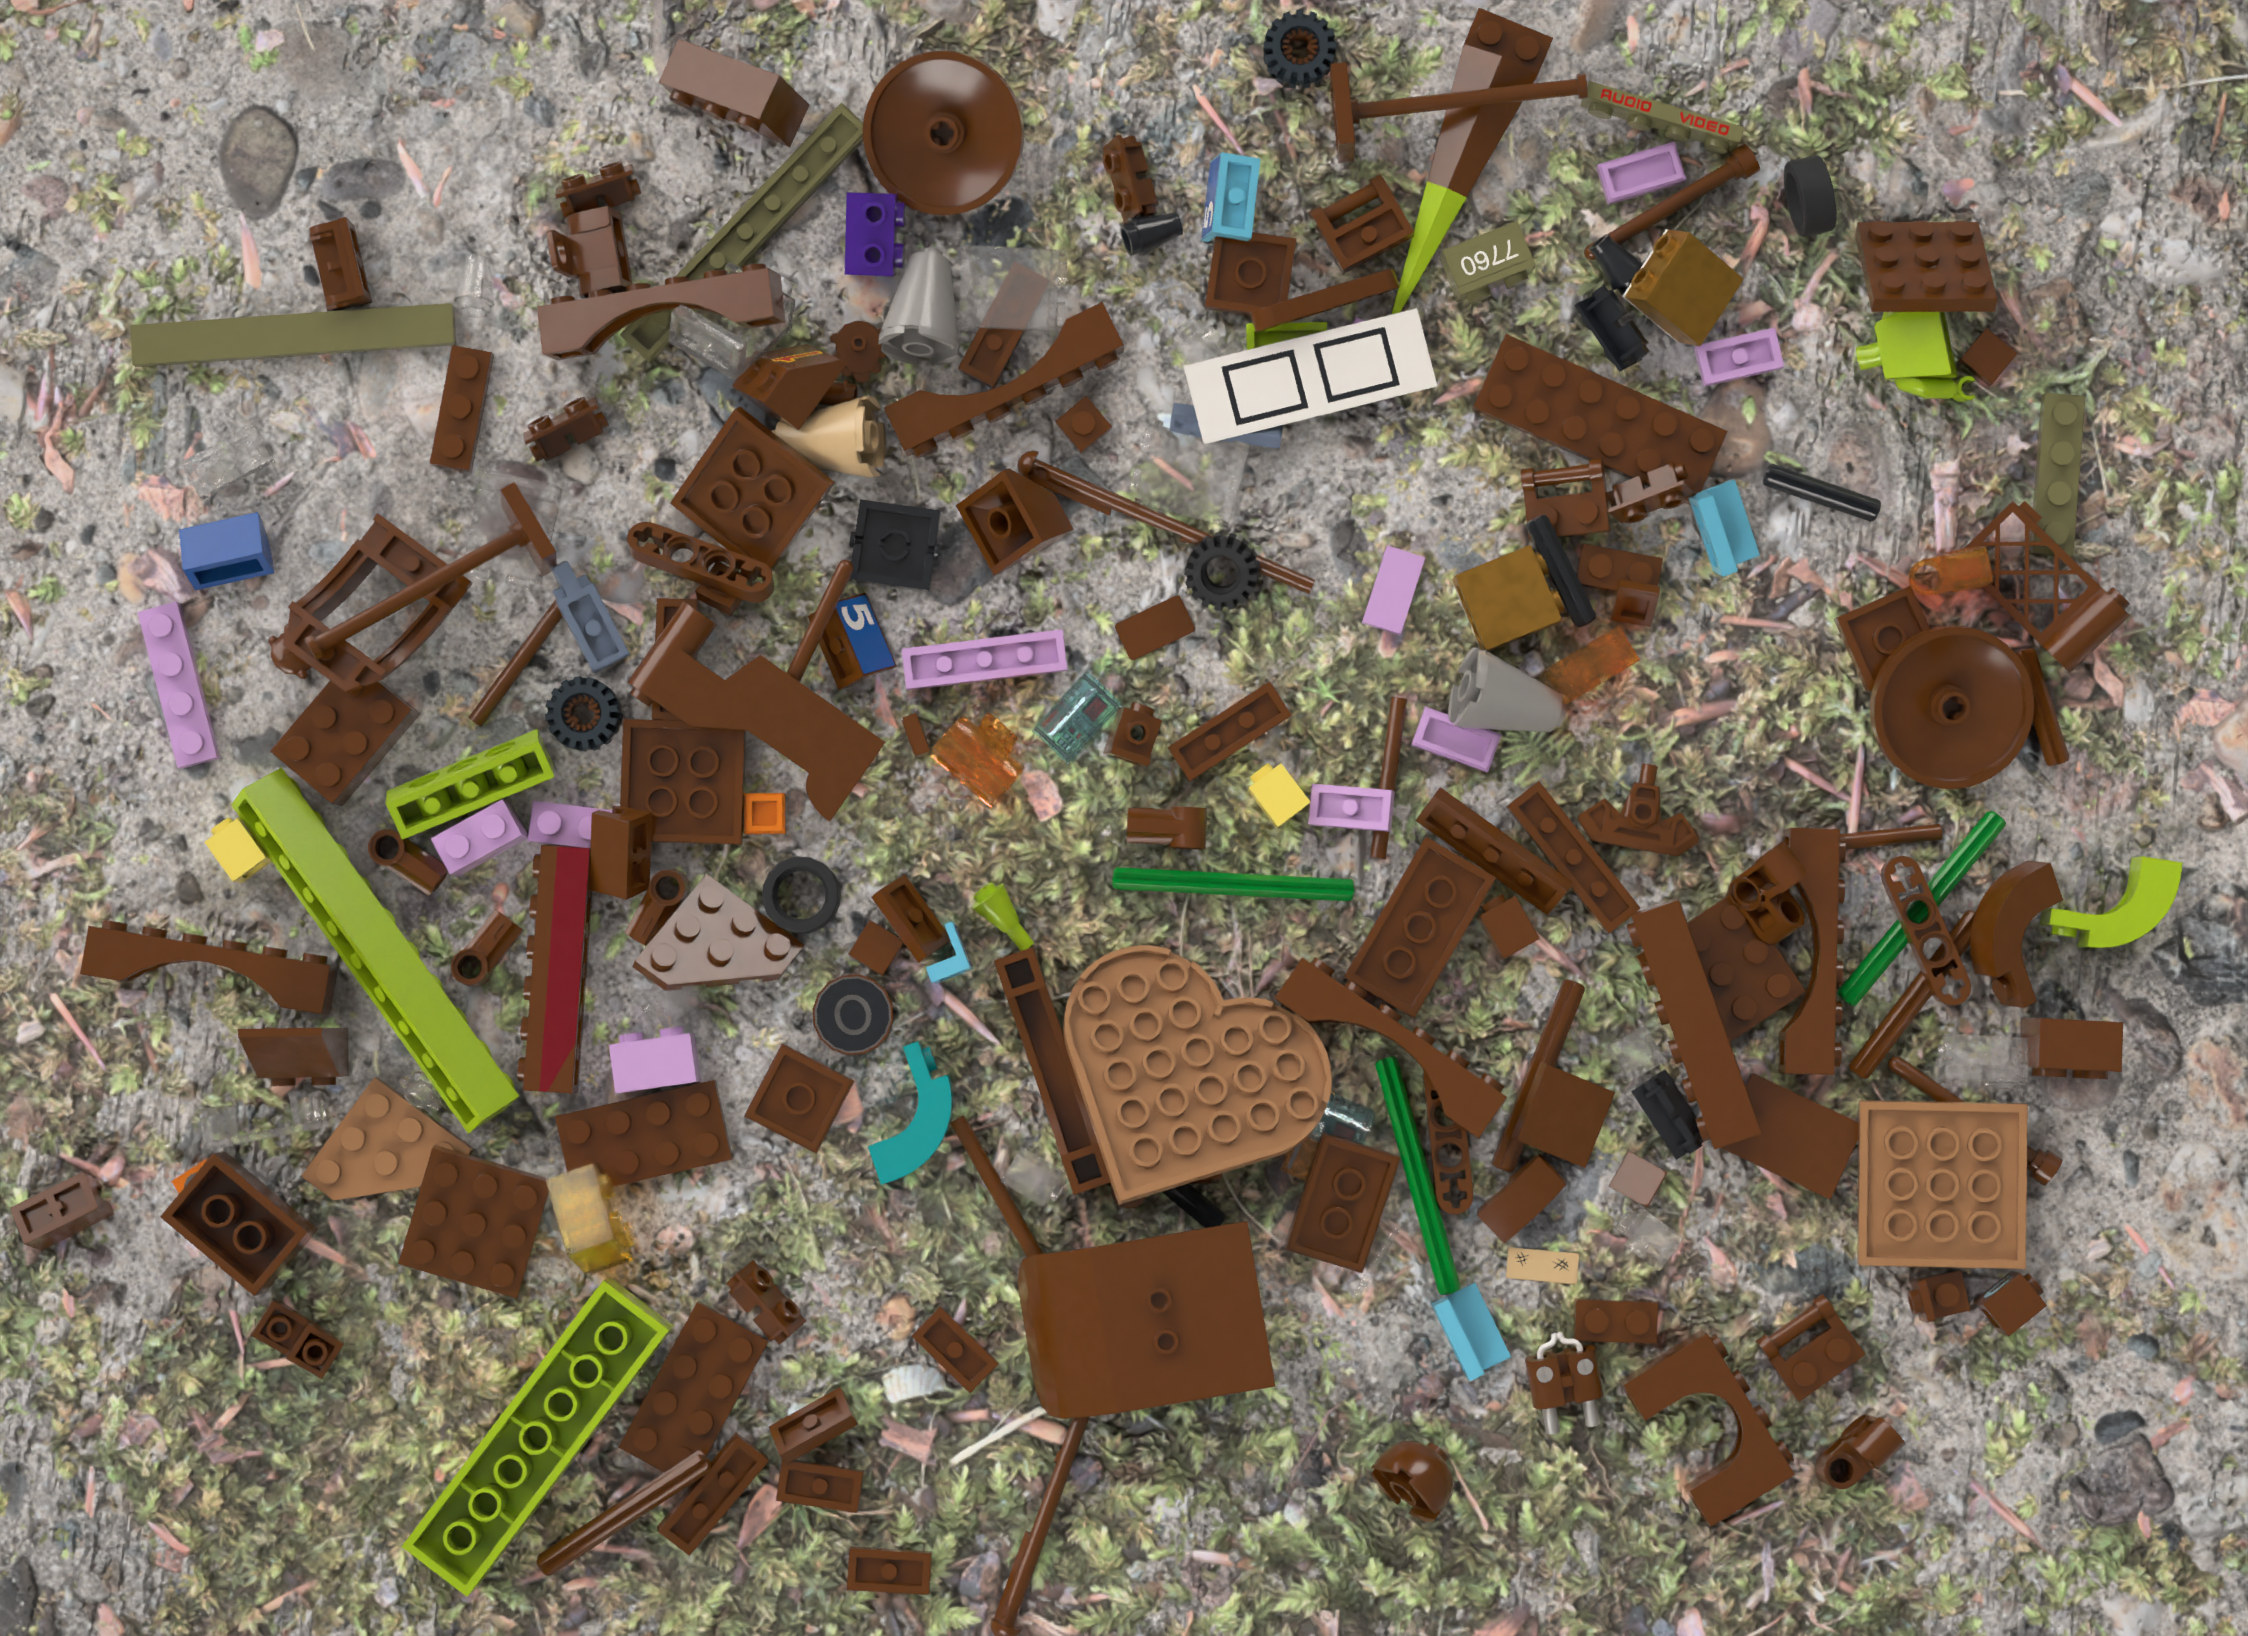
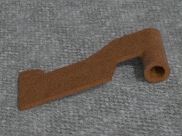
M683 601L627 681L633 686L630 694L649 707L655 701L682 721L694 727L749 731L809 773L806 778V792L814 808L830 822L886 742L761 655H758L725 680L694 659L717 624Z

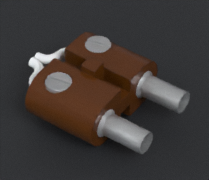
M1563 1332L1551 1334V1340L1541 1345L1537 1354L1525 1358L1533 1408L1542 1409L1546 1434L1560 1432L1556 1407L1566 1406L1565 1403L1572 1401L1575 1403L1582 1402L1587 1427L1600 1425L1596 1399L1603 1396V1389L1595 1346L1582 1345L1576 1339H1567L1563 1336ZM1557 1337L1561 1343L1575 1346L1564 1348L1562 1352L1557 1353L1553 1351L1544 1352L1556 1344Z

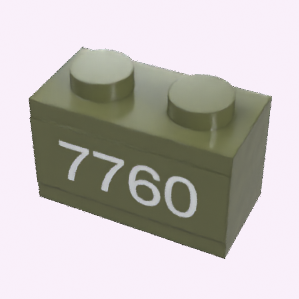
M1518 221L1444 249L1439 257L1457 303L1468 299L1469 304L1484 300L1492 295L1491 289L1505 284L1506 289L1524 284L1529 280L1528 275L1532 273L1536 266Z

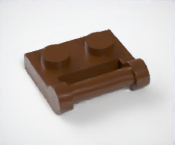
M1380 174L1369 179L1367 186L1324 209L1319 206L1309 211L1314 227L1322 236L1343 274L1414 237V230ZM1376 198L1381 202L1382 205L1336 230L1331 225V222Z
M1602 458L1589 460V464L1556 469L1535 471L1534 467L1521 469V483L1524 492L1527 523L1532 518L1545 514L1548 516L1558 538L1611 532L1605 468ZM1587 480L1592 482V492L1539 499L1538 487ZM1528 532L1529 541L1533 542Z
M1823 1294L1812 1300L1813 1305L1772 1335L1768 1337L1765 1334L1755 1341L1798 1402L1866 1355ZM1821 1319H1824L1829 1326L1783 1359L1778 1351L1780 1348Z

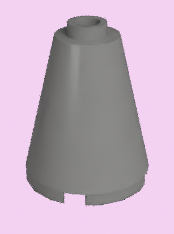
M922 248L919 252L913 253L908 260L879 334V344L882 343L881 351L895 360L919 365V358H932V365H942L950 363L958 357L959 338L950 261L943 256L940 250Z
M1473 647L1464 657L1458 669V672L1464 673L1460 686L1453 684L1448 706V718L1450 722L1454 723L1453 725L1461 728L1551 732L1555 726H1561L1566 715L1567 706L1565 703H1562L1563 699L1560 693L1484 649Z

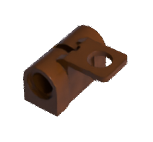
M609 206L574 213L567 217L569 236H565L555 230L546 232L553 270L568 278H577L579 294L582 299L589 298L588 293L595 290H612L613 294L626 292V287L633 284L620 212Z

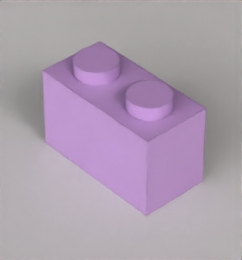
M502 799L432 837L431 841L449 874L460 876L528 839V833L511 802Z
M683 1026L659 1029V1038L644 1040L643 1032L618 1035L619 1043L609 1045L615 1094L700 1082L701 1075L695 1033L684 1034Z

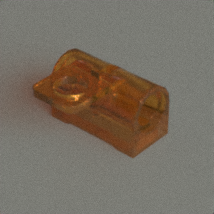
M989 712L984 715L979 727L962 715L933 746L930 754L936 762L990 808L998 802L1025 769L1023 765L1010 755L1017 744L1018 737Z

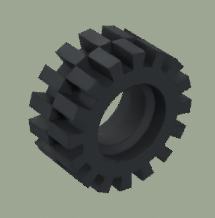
M1223 532L1216 533L1214 537L1208 535L1203 538L1202 542L1196 544L1187 560L1184 575H1187L1185 581L1187 589L1191 588L1193 591L1191 596L1195 600L1200 598L1203 601L1201 605L1207 608L1209 605H1213L1215 610L1222 611L1223 607H1228L1229 610L1234 609L1237 604H1243L1247 601L1257 585L1260 576V562L1256 560L1257 553L1254 548L1250 549L1248 547L1249 542L1244 538L1242 541L1236 539V534L1230 533L1229 536H1223ZM1217 557L1231 559L1238 569L1237 579L1227 586H1219L1213 583L1207 574L1208 563Z

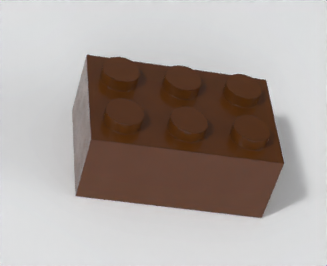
M381 680L350 693H346L336 684L329 681L270 752L329 802L343 806L421 713Z
M225 1151L213 1153L160 1216L253 1296L266 1293L318 1231L314 1225Z

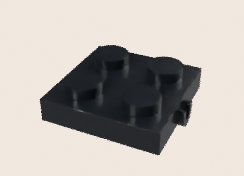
M860 499L856 531H851L849 547L853 548L851 562L854 570L849 581L930 592L934 559L938 560L940 548L937 538L941 511Z

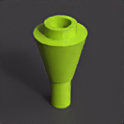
M990 882L973 895L976 903L971 908L1003 933L1006 932L1020 951L1026 950L1034 944V941L1019 923L1020 920L1004 883L995 886L993 882Z

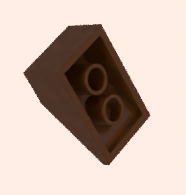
M348 1028L238 1029V1038L257 1077L271 1078V1086H296V1078L311 1077V1085H336V1077L349 1076Z

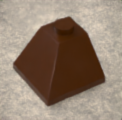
M1010 468L1000 472L956 505L994 576L1050 547L1074 530L1054 493Z

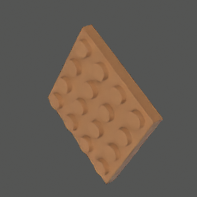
M1859 1100L1857 1264L1864 1266L2026 1269L2028 1104Z

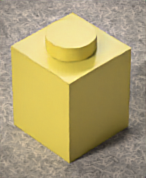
M1268 763L1250 776L1254 784L1248 788V792L1276 829L1310 804V800L1282 763L1274 769Z
M229 817L212 828L211 833L213 836L204 842L233 882H245L272 862L240 818L233 821Z

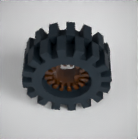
M1296 10V14L1293 15L1290 14V11L1283 13L1282 19L1276 18L1272 22V27L1267 30L1265 35L1263 59L1264 64L1267 63V71L1271 76L1274 74L1277 77L1276 81L1281 85L1283 82L1289 83V88L1296 89V85H1302L1303 89L1310 88V83L1313 82L1317 85L1322 81L1324 75L1327 76L1329 74L1330 64L1334 63L1336 53L1333 29L1329 30L1327 27L1328 22L1324 18L1320 21L1316 18L1317 13L1310 11V15L1303 14L1304 10ZM1301 40L1308 44L1306 52L1309 55L1307 58L1305 57L1301 60L1300 58L1292 57L1293 48L1290 44L1294 41Z
M578 676L573 677L574 679L570 681L566 679L561 682L562 686L558 689H553L551 700L546 702L545 707L548 708V712L545 714V721L549 724L548 729L557 738V741L571 749L585 752L587 750L595 751L601 749L600 746L609 744L612 741L610 738L614 733L617 734L620 729L618 727L619 721H622L620 701L616 698V694L612 689L594 678ZM589 703V710L595 713L594 719L591 723L581 726L579 725L580 720L573 716V712L578 705Z

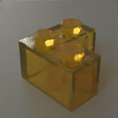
M591 1163L546 1180L567 1256L587 1276L634 1260L630 1247L636 1245L635 1237L629 1222H623L618 1210L613 1212L609 1198L614 1197L615 1192L607 1173L602 1175Z

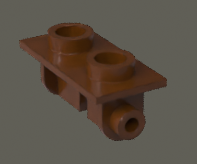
M1121 134L1117 135L1102 148L1104 152L1103 165L1112 180L1115 207L1121 212L1123 223L1126 224L1129 218L1137 217L1140 213L1141 217L1157 214L1156 206L1159 203L1151 178L1138 180L1136 174L1146 173L1149 170L1142 143L1137 142L1135 136H1128L1122 139Z
M618 161L599 168L600 174L585 179L584 174H577L561 181L562 187L556 188L555 196L556 199L564 196L566 198L565 202L560 203L564 218L574 213L599 208L596 196L602 194L609 207L634 201V196L642 193L637 179H628V176L634 173L633 164L623 166L622 161Z
M585 397L577 398L563 407L564 413L550 419L549 415H545L528 424L529 430L523 433L524 442L526 445L533 441L536 445L530 447V450L537 462L542 459L547 462L570 450L571 446L565 437L570 432H572L578 445L604 433L603 428L609 426L602 411L597 414L593 412L599 408L596 397L586 400Z
M1672 462L1647 472L1651 485L1648 488L1644 487L1640 476L1613 485V490L1607 492L1608 501L1611 505L1608 512L1621 523H1636L1644 520L1648 516L1647 513L1657 509H1672L1684 504L1686 498L1696 495V491L1684 481L1688 478L1684 464L1676 465Z
M754 1260L737 1272L726 1283L731 1289L728 1293L746 1313H749L755 1306H759L762 1312L753 1321L770 1341L775 1340L780 1345L806 1322L795 1302L785 1297L773 1283L769 1272L759 1267Z

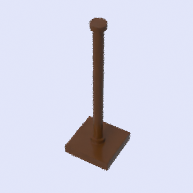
M1347 62L1330 64V91L1338 163L1354 161L1355 135L1353 124H1360V119L1578 95V99H1584L1588 96L1586 75L1577 74L1576 79L1358 103V99H1351Z
M513 482L500 489L501 507L511 523L508 526V532L319 636L313 638L310 635L304 638L315 659L318 660L324 657L322 652L517 545L520 549L522 547L526 548L542 577L552 572L551 567L557 565L556 550L516 483Z

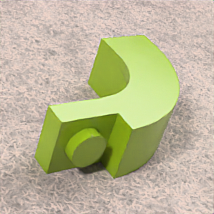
M2145 856L2131 858L2126 891L2121 900L2112 909L2103 914L2094 915L2048 908L2041 912L2040 925L2052 927L2051 935L2076 938L2077 931H2079L2077 948H2107L2132 942L2152 930L2169 911L2179 888L2183 862Z

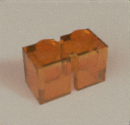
M1617 626L1588 643L1582 650L1580 648L1553 664L1544 673L1555 691L1562 695V703L1568 705L1599 686L1601 682L1604 683L1633 666L1640 659L1620 626Z

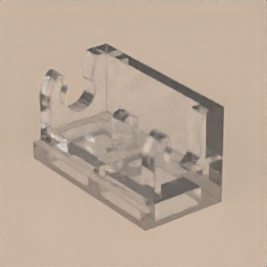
M1945 1034L1943 1036V1044L1938 1046L1937 1083L1945 1087L2019 1090L2028 1083L2027 1038Z

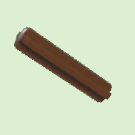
M2029 648L2016 652L2024 664L2032 683L2034 693L2033 724L2045 762L2048 766L2066 763L2069 761V754L2036 650Z

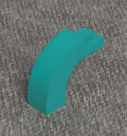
M921 1041L903 1046L918 1090V1107L912 1122L900 1134L868 1146L881 1185L904 1177L927 1162L942 1144L950 1127L954 1106L950 1075L947 1074L936 1079L933 1078L931 1071L937 1070L938 1067L931 1047L923 1048Z

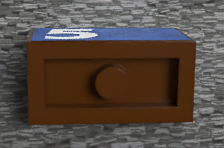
M862 593L840 599L819 641L838 690L849 688L871 675L897 667L867 594ZM815 612L808 616L810 622Z

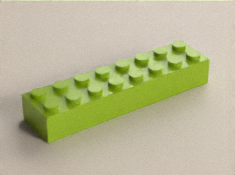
M611 1277L603 1280L401 1547L466 1597L473 1593L675 1326Z

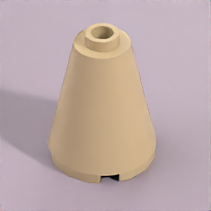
M863 396L813 411L800 430L782 421H779L776 429L772 430L775 435L818 469L870 478L878 477L880 473L875 468L884 466L886 451L884 422L876 423L874 411H881V408L876 398L872 396Z

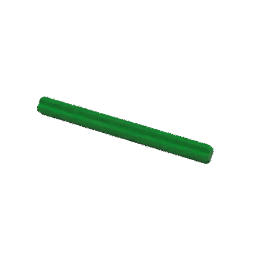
M1993 811L1986 812L1927 883L1937 907H1939L2006 826L2005 820ZM1914 900L1907 907V917L1913 923L1921 924L1928 917V908L1922 901ZM1898 919L1838 990V996L1848 1005L1855 1006L1859 1003L1909 943Z
M1123 867L1114 868L1112 876V886L1118 890L1351 901L1354 897V881L1351 879Z
M1395 1056L1383 1058L1376 1061L1375 1066L1437 1290L1440 1295L1458 1292L1461 1289L1399 1062Z

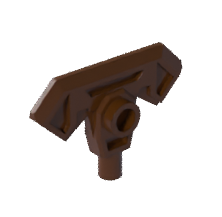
M1642 763L1639 782L1632 784L1620 813L1604 798L1578 816V822L1591 841L1675 857L1680 856L1696 845L1699 837L1682 813L1661 821L1660 787L1655 786L1658 766Z

